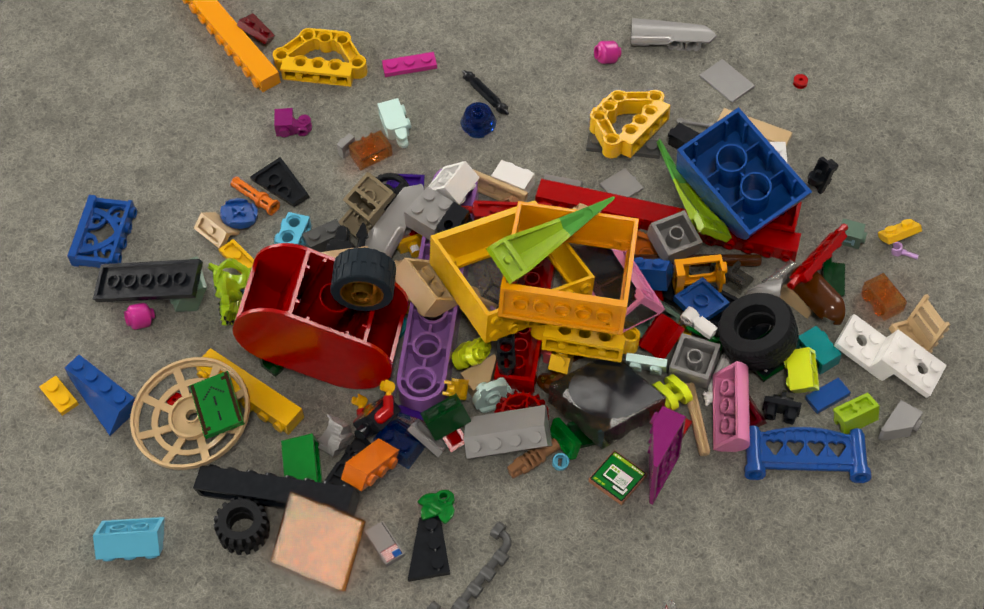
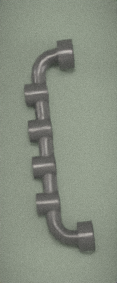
M502 522L496 523L490 535L496 540L502 538L503 545L494 553L487 565H484L474 581L470 582L465 592L457 598L451 609H469L470 604L468 600L472 596L476 599L484 589L481 587V584L485 580L490 582L497 572L494 568L498 564L503 566L510 556L507 555V552L511 547L512 540L505 531L507 526ZM433 601L427 609H441V606Z

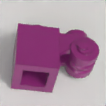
M293 108L274 109L276 137H288L295 134L306 136L312 130L311 118L308 115L304 114L295 119Z

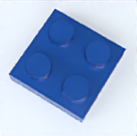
M703 277L674 295L673 301L683 311L688 306L693 307L699 313V317L703 316L707 320L725 310L730 303Z

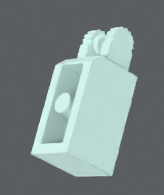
M398 98L377 103L378 113L387 138L391 140L396 139L400 148H407L409 145L407 138L411 123L409 118H405L406 110L404 104L401 105Z

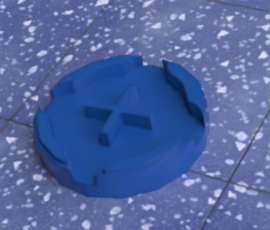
M230 199L226 201L225 205L221 206L220 218L229 227L235 229L248 228L257 220V207L246 199Z

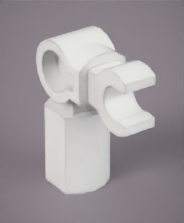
M688 306L681 314L679 324L694 328L710 340L716 334L718 327L703 316L699 317L700 315L697 310Z

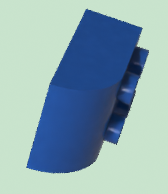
M739 107L677 149V171L714 214L726 224L728 230L743 240L753 236L812 193L810 188Z

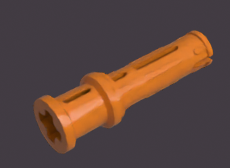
M237 176L232 179L231 187L253 200L258 208L262 207L266 210L267 214L272 216L279 210L280 202L271 199L266 192H259Z

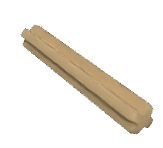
M692 382L686 383L693 396V400L687 403L698 453L700 456H708L710 454V447L695 384Z

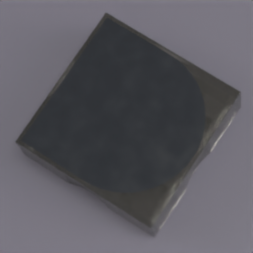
M596 359L550 383L548 402L566 418L573 421L601 449L620 440L630 431L650 423L654 413H659L662 406L665 407L666 397L623 360L620 363Z

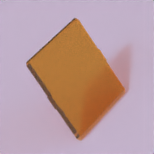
M290 492L271 556V562L300 573L306 578L317 580L341 591H346L366 522L337 510L328 504L317 502L295 492Z

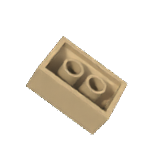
M404 258L396 268V283L404 289L408 300L415 305L417 312L421 316L437 317L458 305L429 264V260Z

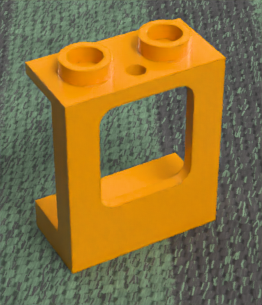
M722 255L675 259L672 275L674 294L676 295L684 290V286L691 285L702 277L709 283L716 282L718 292H722L723 284L726 283L725 273H727L726 261L723 262ZM716 262L714 272L689 275L691 265Z

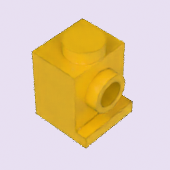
M559 352L551 353L548 370L568 374L572 368L574 355Z

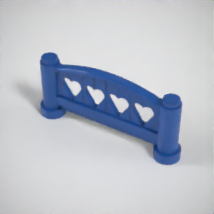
M750 426V446L746 449L747 465L744 467L745 477L749 480L763 479L766 476V469L850 472V480L854 483H866L871 480V469L867 464L865 434L862 429H852L850 434L814 427H788L761 432L759 427ZM771 441L775 443L779 441L783 446L777 455H774L766 445V442ZM801 442L804 447L795 456L787 446V443ZM808 443H823L825 447L819 456H816L808 447ZM829 443L836 445L842 443L845 445V449L839 457L828 446Z

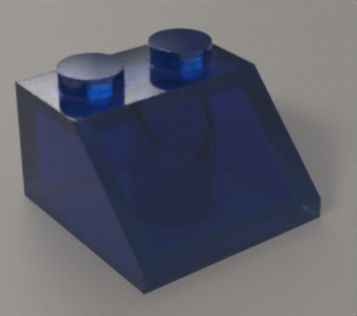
M396 419L389 422L378 432L373 441L380 438L399 450L397 455L398 464L409 470L426 446L407 431L411 425Z

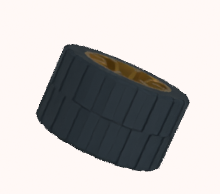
M366 247L347 249L335 258L330 288L331 295L339 304L356 311L382 309L393 300L396 264L390 256L376 249Z

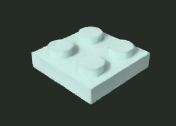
M627 353L626 366L630 367L633 372L648 370L650 371L649 374L661 376L662 373L666 374L667 359Z

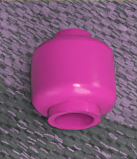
M600 41L594 48V57L601 64H614L621 57V48L618 47L615 41Z
M146 303L130 305L127 311H124L126 325L130 326L133 330L150 327L152 320L155 319L153 308H149Z

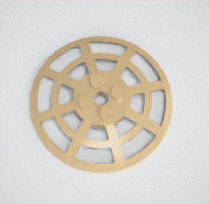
M193 357L173 362L152 375L135 398L130 414V428L135 444L145 457L161 467L173 470H188L208 465L227 453L243 434L250 413L248 389L239 374L229 365L219 360L207 357ZM197 366L211 367L212 371L209 378L218 375L220 370L223 372L228 371L240 387V390L236 392L237 400L244 397L245 412L243 419L245 424L219 434L212 442L207 444L198 415L194 420H188L191 414L197 413L192 393L190 394L188 387L206 378L185 380L182 369ZM174 374L177 384L168 389L159 400L149 396L152 389L167 376ZM180 390L182 397L172 406L167 404L166 401ZM146 403L155 407L151 419L152 430L140 432L139 417L141 408ZM161 410L169 413V424L158 427ZM173 431L178 436V439L173 446H170L161 435ZM227 433L235 434L224 448L210 456L209 449L217 445ZM155 437L160 446L169 452L160 460L148 451L142 440ZM186 440H197L199 448L192 450L181 449ZM201 454L202 460L195 463L183 465L170 464L176 455L190 456Z

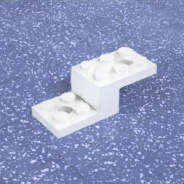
M855 314L850 316L834 344V347L879 380L883 381L894 374L925 398L931 396L947 366L900 330L885 337ZM857 337L863 341V346L857 343ZM917 365L923 368L924 374L919 373Z

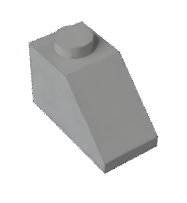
M900 400L881 429L878 439L884 441L908 437L913 430L917 432L923 423L920 420L923 412Z

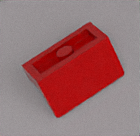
M661 313L655 317L640 339L639 346L650 352L653 356L665 359L685 328Z

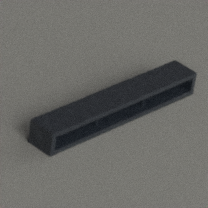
M213 464L200 466L193 489L200 496L230 501L229 499L231 498L237 500L238 496H243L244 499L248 497L252 498L253 501L257 500L263 506L354 519L360 498L356 489L349 484H342L340 486L329 481H323V483L315 482L309 478L299 480L289 475L279 477L273 473L258 474L253 470L244 472L233 467H228V469L220 468Z

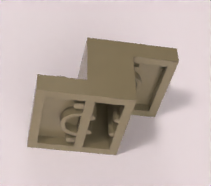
M367 171L344 197L343 201L350 209L338 221L339 224L348 227L351 235L358 239L356 234L361 224L365 223L367 233H369L385 212L384 208L396 194Z

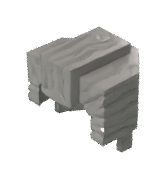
M329 414L327 416L329 417L328 427L318 439L320 442L318 448L334 457L350 445L354 435L351 433L350 424L339 417Z

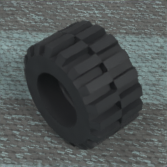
M238 496L237 500H234V498L229 499L230 502L228 504L224 502L222 504L223 508H218L217 510L218 516L214 517V529L222 547L228 549L232 554L235 550L237 555H242L244 551L246 555L251 554L250 550L252 549L255 552L258 551V545L264 546V538H269L268 531H270L269 520L263 505H260L257 500L253 501L252 498L247 497L244 499L243 496ZM241 519L253 521L250 528L245 531L235 532L231 530L234 523Z

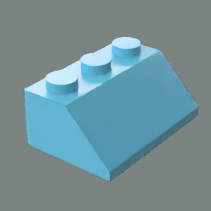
M165 517L101 521L93 534L96 560L112 561L115 558L133 560L136 557L152 559L160 556L163 550Z

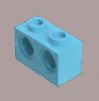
M288 212L286 218H283L281 222L280 232L275 235L274 244L293 243L304 246L302 234L311 230L310 217Z

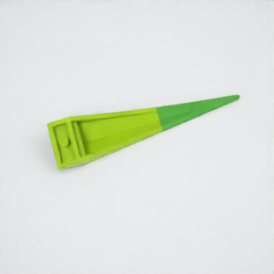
M659 139L656 142L697 232L709 235L716 240L728 242L732 237L726 224L714 214L677 171L675 163Z
M610 197L560 218L506 236L490 245L486 250L508 283L511 284L525 276L611 203L615 197Z

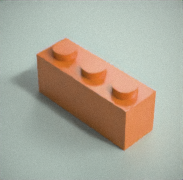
M378 438L346 462L341 480L360 491H363L368 486L371 487L378 478H383L388 470L395 468L398 463L397 455L399 450Z

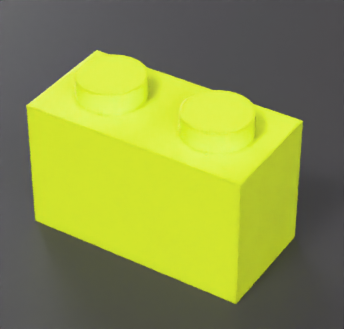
M810 347L795 349L784 361L785 368L788 369V377H786L788 389L794 393L818 391L819 380L815 350Z

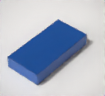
M838 377L820 387L818 391H813L806 395L805 400L818 414L850 396L851 392Z

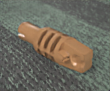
M553 438L552 446L530 449L527 453L525 452L522 456L520 455L507 467L509 475L515 478L538 467L545 462L548 456L560 450L559 443Z

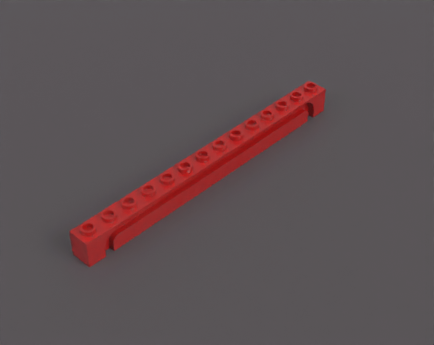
M541 179L535 195L537 203H551L552 206L569 209L576 207L579 203L590 206L610 197H615L611 203L601 210V213L639 219L638 230L643 229L647 231L651 223L681 211H686L683 208ZM769 227L762 228L746 240L736 237L729 231L732 238L728 242L716 240L709 235L698 233L702 242L709 246L717 245L728 250H741L747 254H760L765 258H778L784 262H795L801 233Z

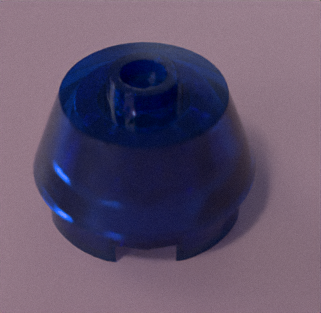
M481 102L470 104L465 109L460 121L462 129L472 138H484L485 135L493 132L497 123L490 107Z

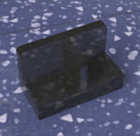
M738 260L733 266H727L725 285L741 295L753 282L754 278L740 270L741 262ZM716 262L711 263L709 273L715 271Z

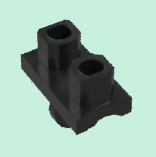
M823 156L820 157L814 170L809 172L807 183L816 187L818 193L822 194L827 185L830 184L831 177L839 165L833 159L827 160Z
M786 390L782 391V395L765 396L762 408L764 410V418L775 420L776 413L785 414L783 422L793 425L796 418L799 417L802 403L793 401L794 398L787 397Z

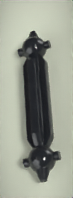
M463 70V79L470 82L471 86L495 107L500 114H509L508 106L505 103H501L500 98L479 78L475 77L473 72Z

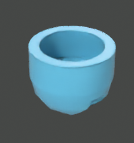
M557 453L552 459V465L558 471L565 470L569 464V458L564 453ZM558 458L562 459L561 466H558Z

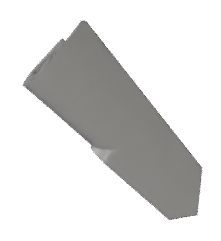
M632 18L631 46L667 45L669 50L698 51L701 48V43L710 44L717 37L705 25Z
M423 184L404 187L368 233L369 238L366 239L365 246L383 252L392 258L403 236L409 235L412 231L411 228L405 225L404 211L424 191Z

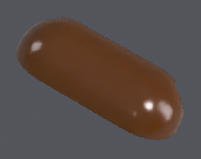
M799 266L795 267V268L789 273V276H788V277H790V276L796 271V269H797ZM818 271L812 275L813 278L809 282H801L792 289L819 318L823 319V317L834 321V325H841L845 317L844 301L840 294Z

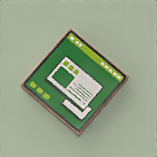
M614 450L592 474L589 482L622 506L644 481L647 473Z

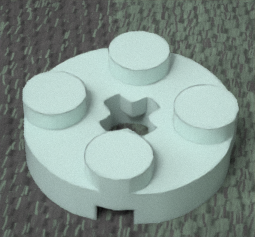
M503 377L488 383L482 382L476 387L477 391L472 398V403L482 413L490 412L496 409V404L500 403L501 397L507 398V392L512 394V389Z

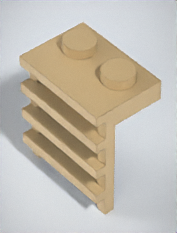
M926 294L907 320L891 324L889 330L891 333L900 330L925 350L932 353V349L938 345V341L943 339V334L949 330L950 323L943 321L928 301L929 295Z

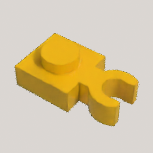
M452 378L451 381H444V384H447V390L442 392L443 395L450 397L456 393L460 400H466L469 380Z

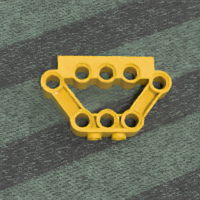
M306 28L283 47L276 48L273 51L275 68L281 71L283 80L352 87L354 79H362L368 73L365 57L359 54L352 43L350 34L344 31ZM315 49L323 53L336 51L341 54L345 62H342L340 59L328 61L322 57L308 59L305 55Z
M616 90L611 92L606 98H603L601 103L592 109L589 130L595 134L602 147V154L605 157L617 158L622 154L631 158L669 120L671 105L664 102V93L659 90L646 92ZM637 114L633 116L631 124L623 126L620 135L615 132L611 124L616 122L618 115Z
M625 317L624 326L627 327L631 324ZM544 323L531 327L532 337L542 340L541 350L620 363L622 362L623 354H634L637 352L640 340V332L635 327L623 332L622 335Z

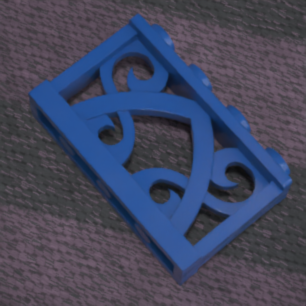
M96 195L88 196L67 255L71 266L79 267L80 265L100 268L101 264L121 263L122 250L127 246V235L132 231V220L137 216V208L132 200L122 201L97 198ZM116 210L124 211L122 218L118 217L120 212H116L113 216L111 214ZM95 220H99L98 224H94ZM107 222L113 228L114 234L98 243L96 236L91 233V230H97ZM88 240H93L94 245H92V242L87 244ZM101 251L106 256L105 253L111 251L109 258H100L98 252ZM94 254V257L83 256V255Z

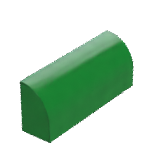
M313 433L282 440L284 476L289 475L299 480L309 478L315 482L323 483L320 450L318 448L319 442ZM287 509V515L294 519L326 516Z

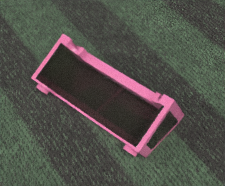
M569 243L595 276L592 295L620 300L626 251ZM634 260L623 332L661 314L665 310Z

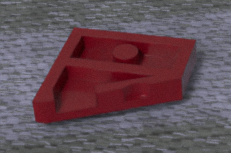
M253 13L239 19L236 25L263 44L271 42L275 36Z

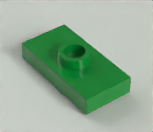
M560 417L554 418L550 427L551 438L557 440L561 450L570 460L576 459L582 444L581 441Z

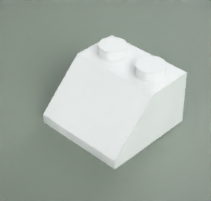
M466 161L444 166L428 187L460 205L465 201L467 193L476 187L475 183L480 177Z

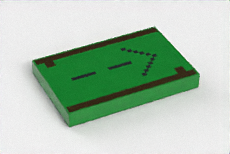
M228 371L189 385L206 439L245 424Z

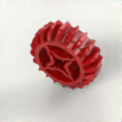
M523 388L521 393H518L515 389L513 395L507 392V398L501 397L500 403L496 404L494 413L529 408V406L545 405L544 399L540 400L539 394L533 396L532 390L526 393Z

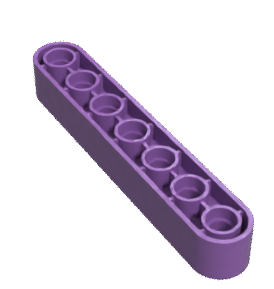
M440 169V170L434 175L433 180L435 179V177L438 175V173H439L442 169ZM478 181L475 183L476 187L467 193L465 201L460 205L472 206L474 200H479ZM422 236L418 259L430 260V240ZM469 265L459 268L466 280ZM410 302L397 374L400 405L423 412L448 398L442 392L447 390V384H444V381H451L452 353L456 349L462 314L459 305L437 317H423L417 312L415 305Z

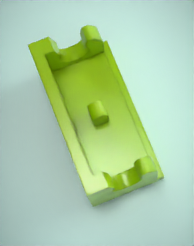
M867 392L833 408L834 423L836 425L840 423L841 433L850 434L852 429H861L879 420L880 405Z

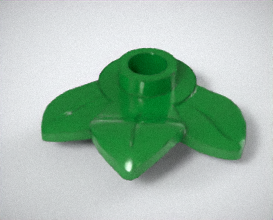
M441 490L437 493L423 495L418 500V504L423 506L421 509L422 520L438 516L442 523L447 524L455 513L453 507L455 501L454 494L449 490Z

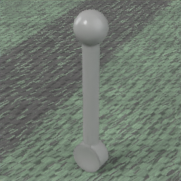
M683 118L677 119V124L680 122L682 124L707 128L713 125V123L705 124L686 121Z

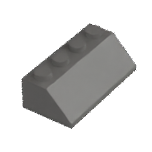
M546 405L470 417L471 422L465 425L464 444L467 459L552 446Z

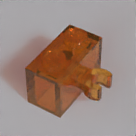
M381 130L375 133L371 132L369 136H363L361 140L348 145L350 157L360 171L392 156L391 144Z
M884 273L864 282L862 297L866 302H870L877 316H881L885 321L904 311L907 303L906 299Z

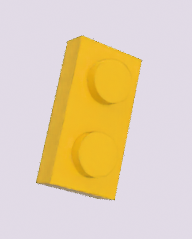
M905 219L899 224L888 226L884 230L879 231L878 237L881 241L890 245L922 232L921 224L912 219Z
M57 376L39 386L40 390L62 416L79 405L78 401Z

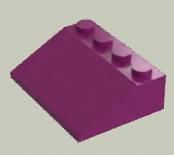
M662 406L659 413L655 412L651 419V424L653 425L650 429V434L652 435L648 442L650 444L647 452L650 454L649 503L652 505L680 457L686 416Z

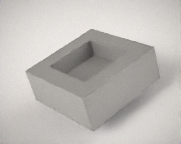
M350 133L337 143L338 154L343 159L356 149L355 137Z

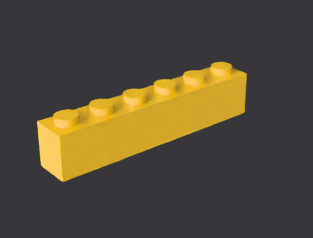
M210 348L202 356L219 360L233 368L242 378L248 389L250 412L254 411L257 413V416L263 422L268 421L273 424L272 426L278 432H285L289 435L304 419L302 408ZM197 366V376L199 378H209L212 368ZM231 377L233 387L236 393L240 390V387L236 383V381ZM242 397L238 401L242 403V406L245 409L244 397Z

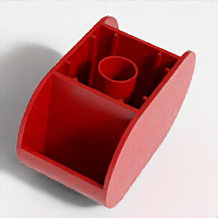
M293 243L272 244L261 249L255 256L233 325V335L236 341L246 351L260 359L338 387L370 389L380 386L381 381L389 380L404 316L409 305L408 296L404 289L395 282L393 300L389 305L375 311H356L339 304L331 295L330 288L335 257ZM371 323L375 324L377 329L375 334L371 328ZM369 334L373 335L371 341H367Z

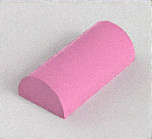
M739 361L713 374V450L738 452L750 446L749 368L746 364Z

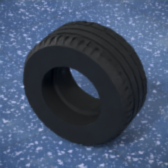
M752 293L738 298L725 309L718 323L719 339L729 360L732 363L736 361L742 362L752 371L767 370L783 363L795 350L799 338L797 323L790 306L780 297L768 293ZM762 323L774 325L773 330L761 339L747 340L742 338L744 333L754 325Z

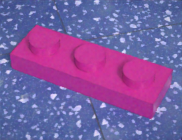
M434 52L382 60L385 77L437 69Z

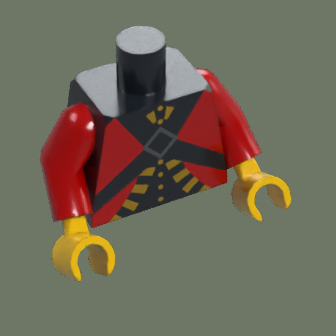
M387 379L381 381L380 390L386 392L385 396L367 406L368 400L365 396L358 393V398L352 397L351 403L358 406L356 410L357 418L353 421V426L356 428L354 434L358 439L363 440L380 432L401 411V408L394 401V396L391 395L395 389L394 382Z

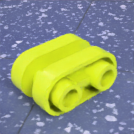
M481 337L473 341L461 343L452 353L453 365L456 369L462 370L470 365L481 364L490 354L491 343L485 344Z
M674 374L664 378L665 385L660 381L651 384V387L663 396L658 402L673 411L679 408L678 401L685 405L693 400L688 386Z

